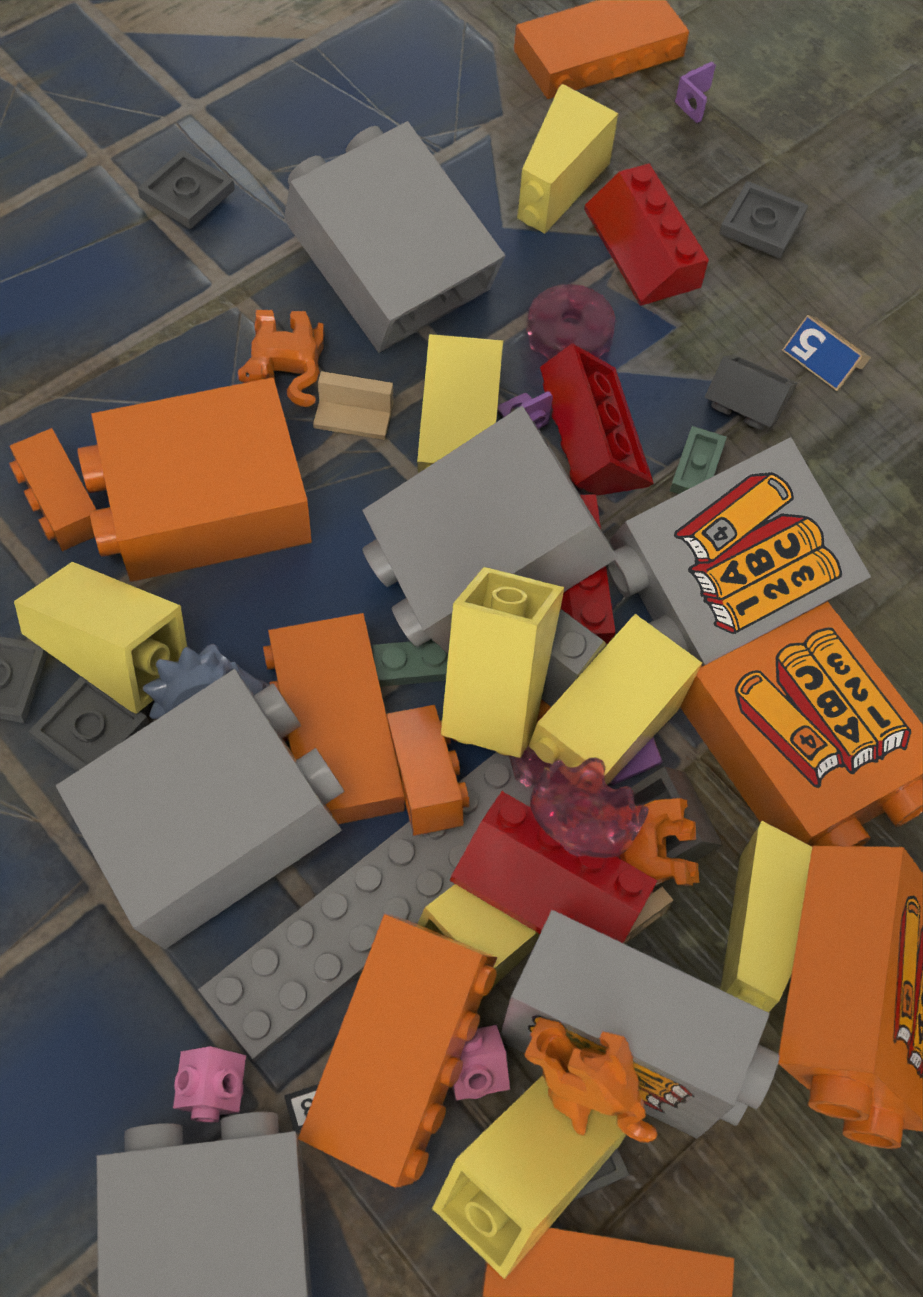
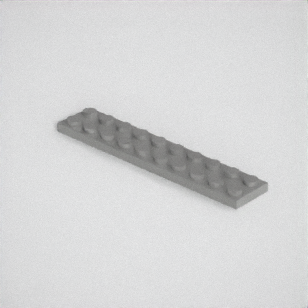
M528 746L520 758L505 756L496 752L458 782H465L470 806L463 808L464 826L413 836L409 821L199 988L200 995L253 1062H256L362 973L384 914L401 917L417 924L424 908L454 885L453 882L449 881L480 822L501 791L550 818L583 789L574 786L567 776L550 763L541 760L535 751Z

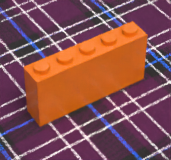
M597 0L517 24L514 52L548 100L555 97L558 88L562 84L576 91L684 57L689 30L666 0Z
M364 613L268 630L271 645L263 646L267 670L275 669L277 681H271L270 685L274 683L302 725L285 736L283 740L289 741L290 750L296 760L316 748L345 792L325 805L336 822L343 824L403 812L405 796Z
M384 914L298 1139L395 1188L413 1184L414 1180H418L428 1162L429 1154L425 1150L431 1134L438 1131L445 1117L446 1107L443 1106V1102L448 1088L455 1085L461 1074L463 1061L460 1059L464 1045L466 1041H470L477 1031L480 1021V1015L477 1014L480 1002L483 995H488L494 985L497 971L493 967L497 957L404 918Z
M548 1228L505 1279L485 1261L481 1297H732L734 1258Z

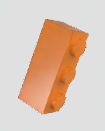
M48 429L10 445L15 459L9 463L18 484L26 482L29 489L23 492L32 511L41 510L44 517L38 519L48 541L55 538L61 550L64 551L94 538L90 511L96 510L53 429Z
M435 705L386 714L413 836L464 826L463 808L470 806L468 791L465 782H457L456 775H460L457 753L455 750L448 751L447 744H451V738L441 735L442 720H439Z

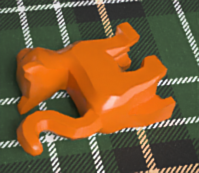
M256 310V336L252 341L251 358L243 367L238 369L239 382L247 383L274 377L275 381L274 371L302 374L293 379L287 388V396L297 406H312L316 401L315 396L302 393V390L313 385L320 373L318 358L324 347V323H318L316 328L313 329L306 311H291L290 328L293 329V332L276 331L273 310Z
M686 799L654 800L642 806L624 808L609 806L600 809L587 827H583L580 824L577 811L573 810L568 813L566 828L590 842L599 839L608 824H616L621 860L658 880L656 885L669 879H674L677 885L693 886V884L699 883L698 863L685 859L668 858L666 851V838L670 836H676L679 841L696 840L695 821L684 818L685 808L688 807Z
M539 1018L530 1034L532 1039L524 1055L530 1062L543 1068V1078L549 1087L548 1096L554 1108L571 1118L575 1132L585 1136L588 1117L593 1109L605 1115H617L618 1127L630 1138L646 1143L654 1141L657 1138V1130L651 1124L642 1121L646 1117L645 1106L638 1092L639 1080L633 1067V1055L626 1038L602 1031L599 1039L603 1046L608 1047L606 1053L588 1048H579L566 1035V1029L560 1022Z

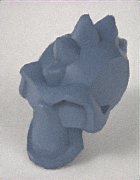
M210 644L200 654H197L189 647H185L177 662L159 659L156 662L160 677L144 685L143 690L155 701L149 716L152 719H158L233 669L237 671L254 695L269 686V684L263 680L255 679L240 668L235 661L230 662L229 659L224 657L219 652L217 645Z

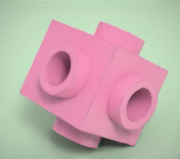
M497 1025L478 1028L470 1041H466L460 1059L463 1061L462 1071L457 1082L452 1087L456 1101L467 1098L478 1099L486 1094L510 1090L506 1051Z
M210 1046L181 1051L179 1069L174 1082L175 1097L173 1109L192 1112L191 1120L205 1123L219 1122L220 1115L239 1113L244 1089L243 1077L246 1055Z

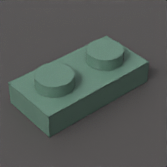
M692 426L670 491L680 494L713 477L727 437Z
M429 640L419 647L413 645L411 641L372 645L380 687L446 681L448 654L433 640Z

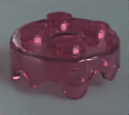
M564 284L546 289L533 300L528 311L526 331H528L531 349L534 352L542 353L548 360L572 343L600 358L605 351L609 352L611 349L616 320L610 303L601 294L582 285ZM571 317L577 319L580 323L574 325L564 322L563 319Z
M596 757L585 760L577 767H568L562 760L555 761L549 769L544 767L531 793L530 809L540 827L570 854L580 857L585 855L596 858L617 857L625 853L634 842L648 815L649 808L643 805L635 807L634 794L629 786L619 789L610 788L604 780L605 764Z

